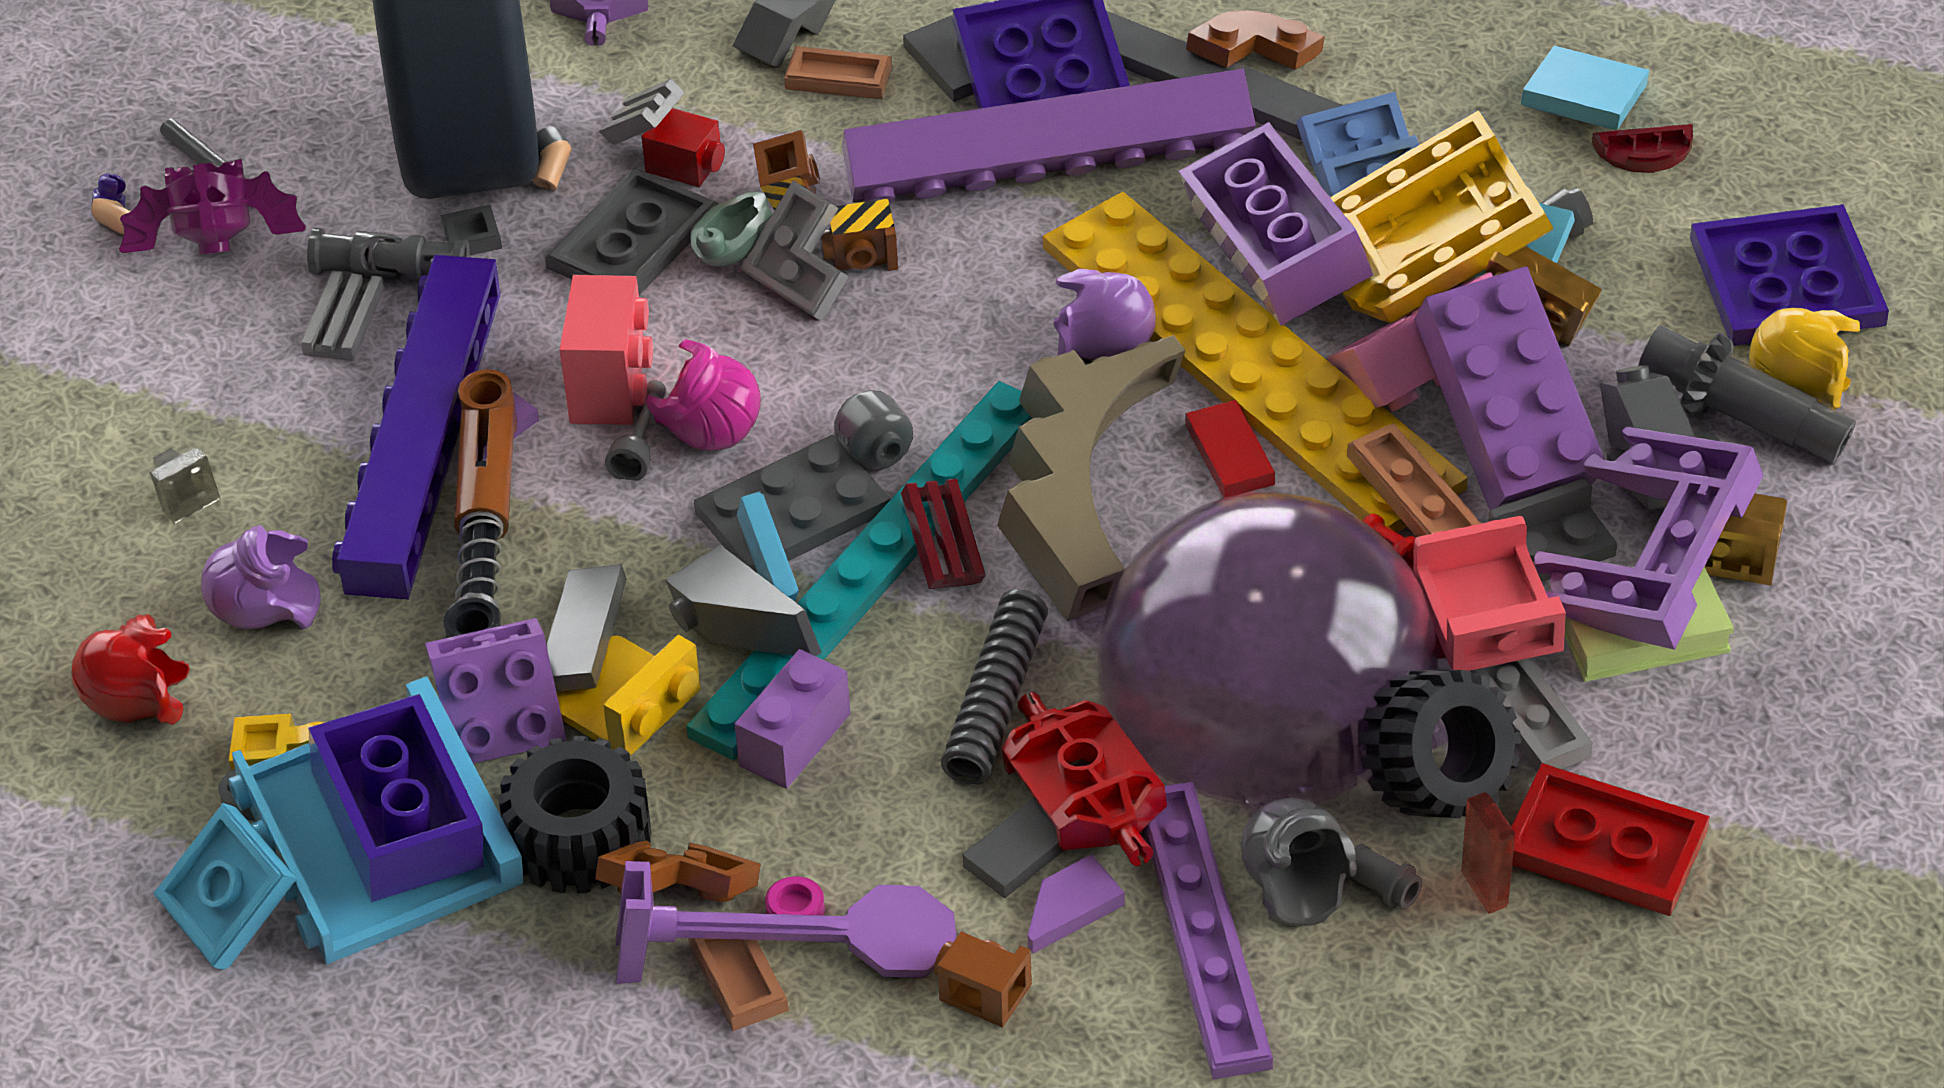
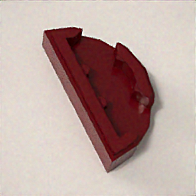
M1693 124L1595 132L1592 135V145L1598 155L1614 167L1630 172L1654 173L1671 169L1685 160L1692 149Z

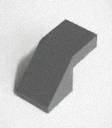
M756 0L732 46L775 68H779L800 27L818 34L836 0Z

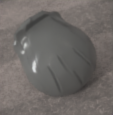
M1282 798L1274 800L1255 811L1243 830L1241 838L1242 861L1246 871L1262 887L1263 905L1268 910L1270 920L1281 923L1286 927L1316 925L1324 922L1340 907L1344 879L1346 875L1348 877L1356 875V854L1352 841L1341 829L1337 820L1325 809L1318 805L1314 806L1313 802L1303 799Z

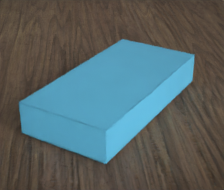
M759 491L741 497L737 518L758 574L795 602L799 589L764 495Z

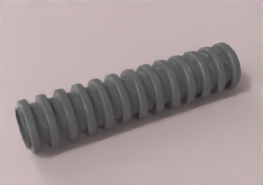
M1014 589L1003 593L998 608L994 613V620L990 624L989 633L980 651V658L976 662L975 671L970 678L965 698L956 716V723L951 730V737L946 743V750L941 757V767L950 778L960 783L979 785L986 782L991 775L992 766L997 758L996 754L1001 747V740L1005 736L1006 727L1010 722L1011 713L1016 705L1015 701L1020 694V687L1024 683L1025 674L1030 666L1029 662L1034 655V648L1038 644L1039 635L1043 630V623L1048 616V607L1038 595L1030 591ZM963 763L976 764L979 767L966 766ZM958 776L969 777L976 780H964L959 778Z

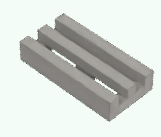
M668 79L633 94L622 103L625 107L616 110L610 117L613 121L604 124L599 132L608 142L615 145L654 129L685 92L672 79Z
M332 271L302 338L303 355L354 361L384 291L382 277L371 276L368 283L363 282L362 274L352 273L349 280H343L342 272ZM341 292H344L322 343L319 344ZM364 294L342 346L337 347L336 344L345 327L357 295Z

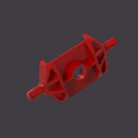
M1029 692L1031 701L1024 694L1019 699L1017 707L1029 722L1011 730L1002 747L1004 767L1008 775L1014 772L1018 774L1056 827L1060 848L1062 850L1105 847L1116 844L1121 847L1132 865L1141 866L1138 855L1144 864L1149 862L1153 856V849L1146 843L1140 832L1167 807L1165 785L1105 706L1089 700H1083L1060 710H1057L1055 707L1048 710L1036 692ZM1079 759H1084L1086 762L1091 763L1086 766L1070 765Z

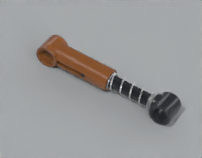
M484 369L475 371L462 380L458 389L462 409L454 528L459 535L461 549L458 552L457 558L460 568L456 575V580L459 584L455 592L456 603L452 604L446 611L443 619L446 638L501 626V612L499 611L497 601L494 600V595L500 590L499 584L495 581V575L501 571V566L496 562V556L502 552V547L497 540L505 536L509 527L513 438L517 430L518 419L511 381L504 373L497 370ZM484 441H488L487 459L484 461Z

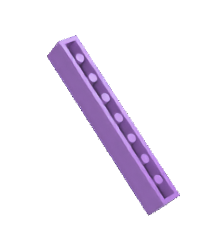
M1244 69L844 129L842 150L852 202L888 199L889 203L896 199L895 195L915 193L917 198L927 199L944 194L947 187L965 185L966 190L969 191L984 190L993 187L996 184V180L1015 177L1018 183H1031L1043 179L1046 176L1045 172L1065 169L1067 175H1082L1095 170L1096 164L1115 162L1116 167L1128 168L1142 164L1146 160L1145 157L1165 154L1167 160H1180L1195 154V149L1214 146L1216 151L1253 131L1256 124Z

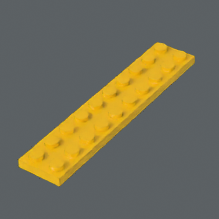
M1122 191L1043 235V249L1070 272L1077 269L1097 270L1101 273L1128 274L1140 280L1152 297L1155 307V329L1150 340L1155 342L1174 335L1185 349L1180 364L1183 369L1223 403L1236 400L1252 428L1361 521L1369 514L1376 513L1385 520V526L1397 533L1407 527L1346 456L1348 443L1392 423L1397 426L1457 496L1467 490L1468 477L1383 406L1376 408L1372 401L1366 397L1352 380L1284 324L1280 326L1271 313L1125 192Z

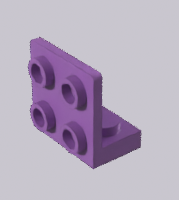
M537 618L425 643L439 700L473 764L526 752L536 745L541 748L550 746L549 740L561 737L562 742L566 740L545 636Z

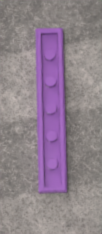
M1192 781L1165 786L1167 807L1144 828L1148 845L1153 849V865L1212 1078L1219 1079L1272 1070V1053L1194 783Z

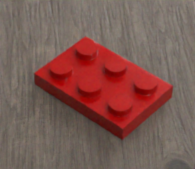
M1541 763L1502 845L1500 862L1671 916L1708 832L1710 816Z

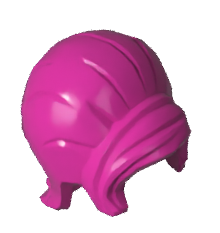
M684 339L679 344V348L692 353L693 357L685 361L669 396L666 399H661L648 395L646 400L647 408L653 414L656 424H663L680 441L693 448L706 451L731 448L742 441L756 423L761 403L758 383L751 371L737 360L719 355L705 344Z

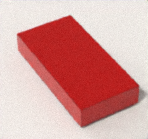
M1236 400L1185 413V426L1224 499L1275 485V471Z

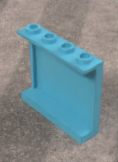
M427 676L406 684L407 697L416 694L421 695L483 824V867L371 903L312 774L309 743L252 766H248L241 750L232 752L236 776L229 778L228 783L233 798L240 811L250 808L256 822L251 823L253 828L297 878L296 882L283 897L285 903L295 900L301 912L300 915L295 916V920L302 940L307 949L317 946L326 964L524 884L522 856Z

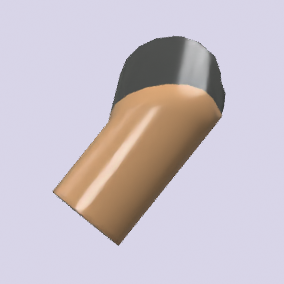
M546 127L537 132L538 156L541 160L533 178V183L540 188L555 191L572 148L560 129Z

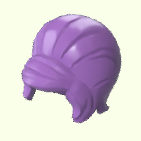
M1077 269L1056 278V284L1059 287L1077 292L1076 299L1063 307L1059 317L1054 319V327L1059 333L1058 356L1075 350L1080 358L1095 360L1099 357H1111L1132 350L1139 344L1150 340L1155 329L1156 320L1154 302L1144 284L1137 278L1128 274L1101 273L1097 270Z
M257 525L245 531L237 540L216 549L207 559L201 577V592L210 612L219 620L240 629L263 628L275 622L288 619L296 622L302 630L310 627L314 622L321 600L318 582L311 574L299 569L293 563L295 556L307 550V539L298 535L288 534L282 530L267 532L261 525Z

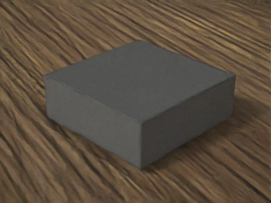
M491 205L440 215L447 243H455L459 238L467 239L470 256L502 249L501 237Z

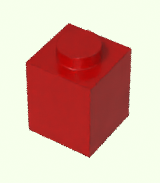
M672 108L654 129L644 132L641 136L646 173L700 188L710 172H717L724 160L725 146L720 141L719 121Z

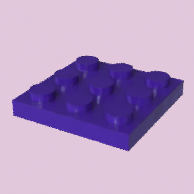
M997 0L953 9V25L979 109L1130 86L1103 0Z
M1844 204L1691 224L1690 241L1726 334L1731 339V342H1733V346L1751 344L1758 326L1775 311L1786 308H1804L1812 312L1834 310L1848 318L1858 320L1860 322V329L1887 326L1889 309Z

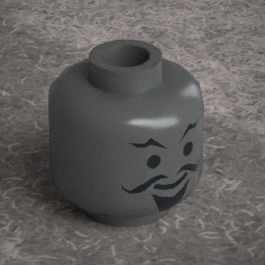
M868 390L851 396L842 404L834 420V434L855 463L860 464L865 470H881L891 467L908 452L913 440V426L907 415L892 397L882 391Z

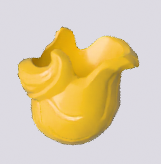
M1804 308L1777 310L1767 317L1756 329L1750 346L1749 365L1817 398L1819 403L1836 410L1841 407L1842 392L1848 389L1852 380L1846 376L1849 350L1845 342L1837 335V332H1859L1860 322L1834 310L1816 312Z

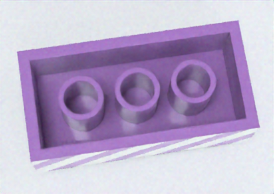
M1269 122L1179 171L1196 216L1280 326L1373 276L1355 227Z

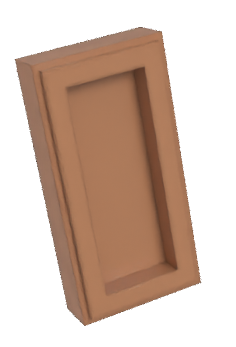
M795 46L784 77L785 89L882 99L892 69V56Z
M688 938L689 946L732 1031L789 1011L788 1000L757 940Z

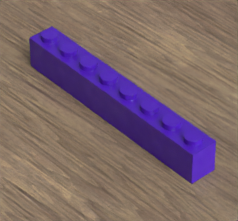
M434 255L428 276L422 275L418 284L419 304L416 312L410 311L406 323L407 342L405 348H398L395 355V379L393 386L387 385L385 387L382 399L383 417L381 423H374L372 426L370 458L368 462H362L359 467L357 480L359 492L356 501H349L345 513L346 533L343 541H336L333 548L332 569L335 574H340L344 595L409 600L460 432L462 408L458 389L460 383L467 375L479 369L501 296L496 259Z

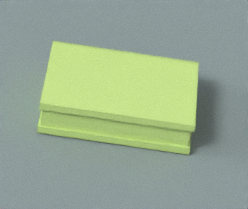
M1705 566L1692 589L1697 607L1675 650L1621 637L1566 617L1564 637L1584 682L1730 653L1731 648L1728 644L1729 634H1733L1734 627Z

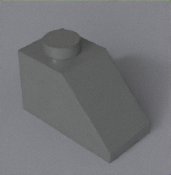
M1634 366L1617 370V379L1600 382L1608 439L1611 447L1624 451L1631 448L1621 432L1626 427L1695 437L1668 376L1649 373L1648 366Z

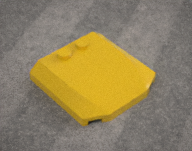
M1479 110L1330 197L1357 230L1373 276L1342 293L1352 310L1388 323H1392L1420 307L1426 297L1447 291L1486 270L1489 260L1495 251L1508 257L1554 230L1544 210L1529 187H1526Z

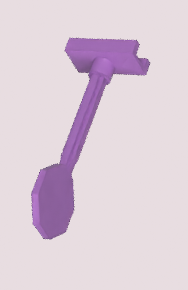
M625 861L616 929V946H620L616 978L617 984L641 982L648 942H675L676 938L843 942L848 945L852 953L883 977L926 978L934 971V964L942 946L947 941L954 942L956 939L954 912L922 887L907 885H877L852 905L845 916L677 911L676 906H654L650 862Z

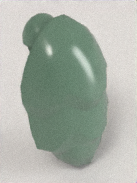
M747 192L727 202L715 205L705 213L703 218L694 225L690 239L692 250L701 263L713 267H725L738 263L748 256L772 216L765 194L761 192Z

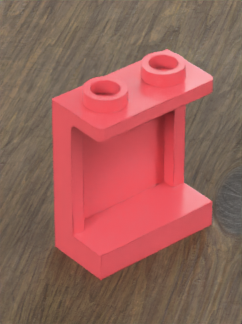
M1522 516L1492 520L1448 531H1439L1419 536L1414 540L1413 577L1451 670L1471 671L1564 651L1566 612L1559 596L1548 598L1526 546L1527 525Z

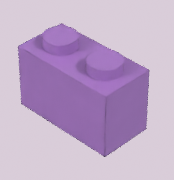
M799 649L736 721L735 732L739 766L787 789L851 714L847 671Z

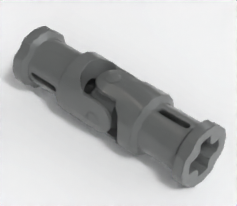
M323 228L312 229L307 248V262L311 274H321L323 270H340L362 274V278L379 276L382 279H392L400 277V274H402L407 280L412 282H419L422 275L428 276L432 263L431 259H433L434 255L470 257L467 239L459 238L455 243L426 241V238L421 235H411L403 239L395 234L356 231L354 236L326 234ZM372 259H373V261H374V263H375V267H376V270H377V271H374V270L372 269V266H371V264H372Z

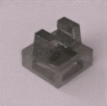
M197 447L184 454H180L170 448L152 458L156 469L151 471L150 475L162 511L174 524L221 499L208 458Z

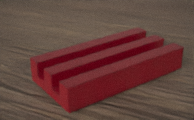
M947 479L944 485H938L937 481H926L924 487H917V483H906L901 491V496L928 588L939 589L981 583L986 574L958 480ZM928 501L936 528L935 535L938 546L942 549L949 574H943L922 502Z

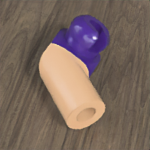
M106 173L99 177L98 187L93 190L91 213L100 224L124 236V227L120 217L131 212L125 208L126 196L123 192L126 188V182L118 175Z

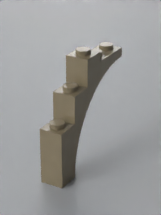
M1174 335L1155 342H1143L1132 350L1111 357H1099L1088 365H1085L1076 351L1073 350L1056 357L1048 356L1041 358L1029 366L1019 402L1032 419L1018 428L1008 461L1021 479V482L1007 491L997 526L1067 621L1096 611L1115 600L1125 568L1112 550L1101 528L1095 510L1090 483L1091 454L1100 437L1118 417L1133 405L1175 382L1185 349Z

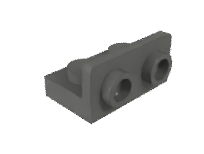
M1586 478L1554 486L1547 491L1518 501L1507 502L1498 508L1492 509L1488 514V522L1516 516L1524 518L1527 525L1526 546L1533 563L1537 551L1598 562L1616 556L1617 542L1590 507L1592 486ZM1538 574L1541 582L1551 579L1550 574Z

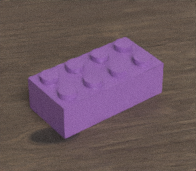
M1522 267L1426 297L1414 321L1489 511L1507 502L1518 501L1547 491L1554 486L1567 484L1582 478H1586L1593 485L1597 478L1587 475L1583 465L1594 453L1604 459V456L1528 267Z

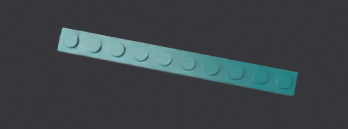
M998 380L906 483H917V487H924L926 481H937L938 485H944L947 479H957L965 502L1013 448L1018 428L1032 419L1019 402L1022 391ZM905 484L797 603L805 609L822 652L816 657L825 660L918 555L901 496V491ZM928 501L922 502L933 538L936 528ZM754 650L686 725L688 739L735 761L738 757L735 732L736 721L793 656Z

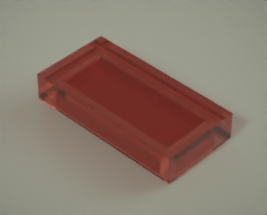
M1483 792L1467 798L1461 872L1488 914L1506 908L1509 903L1515 832L1492 797Z

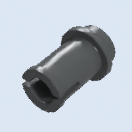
M1359 844L1354 848L1357 871L1353 877L1346 875L1348 879L1355 880L1382 896L1384 904L1390 908H1395L1398 905L1405 909L1415 902L1420 894L1423 882L1422 878L1416 875L1414 866L1406 863L1400 866L1372 851L1364 844Z

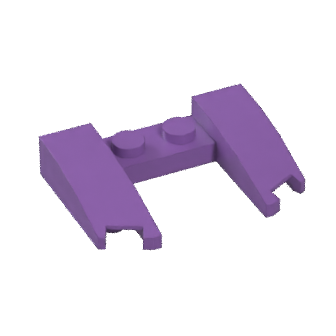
M1626 427L1621 432L1631 448L1615 461L1604 460L1594 453L1585 461L1583 466L1587 475L1653 498L1668 501L1636 566L1632 568L1537 551L1534 563L1538 574L1551 575V592L1546 591L1548 598L1559 596L1567 618L1631 640L1675 650L1697 607L1692 594V589L1729 517H1743L1764 475L1752 446Z

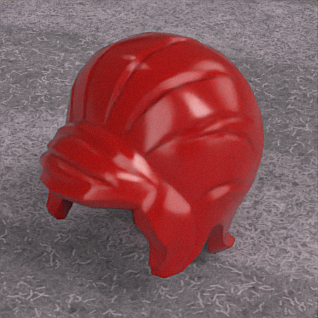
M139 614L135 618L126 621L125 625H121L119 630L96 631L82 641L72 660L71 680L80 700L91 711L102 718L110 721L130 723L156 716L160 723L164 722L174 725L181 719L184 708L179 700L169 695L167 688L178 685L189 675L190 666L184 661L171 659L163 650L157 648L171 638V631L167 628L157 629L154 618L151 615Z

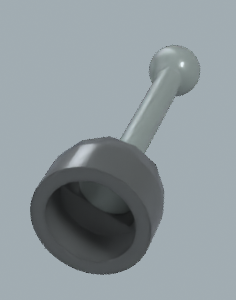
M658 380L650 381L647 384V397L650 395L661 399L664 398L666 394L665 385ZM646 401L633 434H625L618 437L608 450L605 466L607 471L615 478L639 481L646 475L651 462L650 446L642 438L652 415L647 408Z

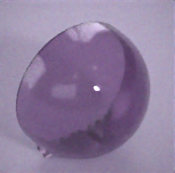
M1283 492L1246 493L1221 498L1196 507L1170 522L1154 535L1133 557L1115 586L1101 625L1097 662L1099 696L1102 705L1107 708L1155 773L1174 784L1193 781L1197 794L1240 804L1251 817L1259 808L1274 800L1282 798L1307 800L1303 791H1306L1312 801L1319 805L1356 787L1359 775L1367 782L1372 776V772L1370 769L1362 768L1360 757L1366 755V745L1359 744L1360 731H1367L1368 722L1362 719L1366 708L1378 705L1373 696L1380 687H1390L1389 680L1395 676L1409 675V671L1439 670V646L1428 600L1414 572L1395 547L1378 531L1351 513L1312 497ZM1441 718L1433 732L1432 750L1448 743L1447 731Z

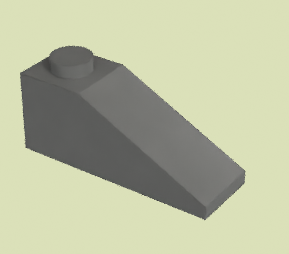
M718 545L665 579L674 600L669 603V609L675 621L685 632L692 629L710 644L792 656L799 649L814 656L822 653L805 609L721 545Z

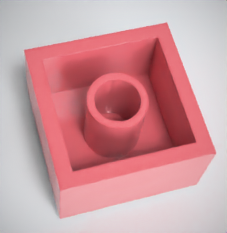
M572 276L559 349L570 424L633 425L636 406L645 405L647 399L646 374L641 373L642 368L652 367L653 341L651 336H643V330H647L648 300L647 298H639L636 276Z

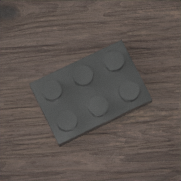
M832 434L695 499L694 508L696 515L722 546L757 572L737 518L741 497L759 491L764 495L788 561L872 521L891 498L860 464L852 460L836 436Z

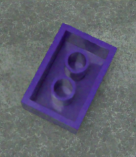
M420 694L308 728L312 774L371 903L483 867V824Z

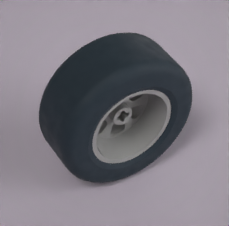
M372 0L394 145L402 180L407 190L419 198L432 199L519 187L532 180L538 170L539 156L535 109L520 0Z

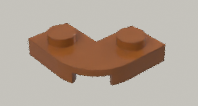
M1237 10L1219 14L1188 33L1186 50L1226 68L1249 54L1256 52L1296 70L1314 59L1322 51L1325 36L1307 29L1304 23L1297 20L1284 19L1260 11Z
M640 841L599 856L596 880L617 886V892L621 894L625 861L650 862L653 893L675 883H680L698 889V894L702 898L726 902L732 900L734 896L758 886L761 864L690 842L688 850L684 851V855L667 854L661 849L651 848V844L648 841Z

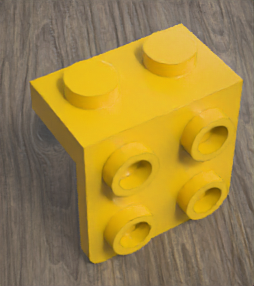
M678 634L654 656L622 636H611L597 687L556 692L562 721L595 741L598 738L610 741L612 750L622 747L631 756L701 690L696 644Z

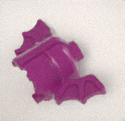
M236 159L234 162H223L220 167L215 166L213 162L193 165V170L189 167H179L175 171L174 167L165 168L166 188L157 190L146 185L142 186L137 206L131 212L120 217L124 227V237L119 251L121 253L153 249L156 245L161 223L169 215L173 233L198 244L199 254L230 251L229 240L246 229L250 224L249 206L259 211L270 232L274 235L303 232L306 230V225L299 217L296 209L297 196L277 189L268 171H264L252 179L245 178L242 159Z

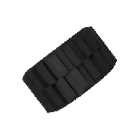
M1465 670L1409 671V675H1397L1390 679V687H1380L1373 696L1377 703L1376 707H1367L1362 718L1368 722L1367 731H1360L1359 744L1366 745V755L1360 757L1362 768L1371 770L1372 776L1367 781L1373 791H1383L1381 800L1389 807L1400 808V813L1424 817H1473L1482 813V807H1493L1500 800L1497 791H1507L1513 782V779L1508 774L1511 768L1518 769L1520 756L1514 754L1515 744L1521 743L1520 731L1513 730L1512 722L1517 719L1513 707H1504L1503 702L1506 698L1504 692L1499 687H1489L1490 679L1485 676L1471 674V671ZM1441 718L1447 731L1448 750L1444 763L1439 769L1432 753V736L1435 726Z
M574 736L573 741L562 742L560 737L549 740L550 746L545 748L536 745L527 750L528 758L526 760L517 758L510 766L511 775L503 777L500 784L501 794L499 795L501 818L522 856L523 875L529 872L530 883L540 888L546 881L551 882L552 891L565 893L567 885L576 886L577 894L590 892L589 884L596 882L600 883L602 889L611 886V884L596 880L598 857L636 842H651L652 832L646 783L640 765L637 761H630L629 752L622 747L612 750L610 741L598 738L594 743L587 742V736ZM573 809L594 810L578 817L566 818L557 816Z

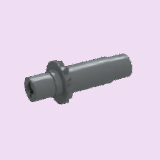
M1661 325L1656 328L1644 348L1638 366H1648L1649 373L1668 376L1675 389L1683 393L1681 406L1684 412L1696 416L1705 407L1709 406L1792 448L1797 446L1833 465L1836 463L1853 433L1856 420L1819 403L1817 398L1733 358V342L1721 333H1718L1706 345L1702 342L1696 343Z

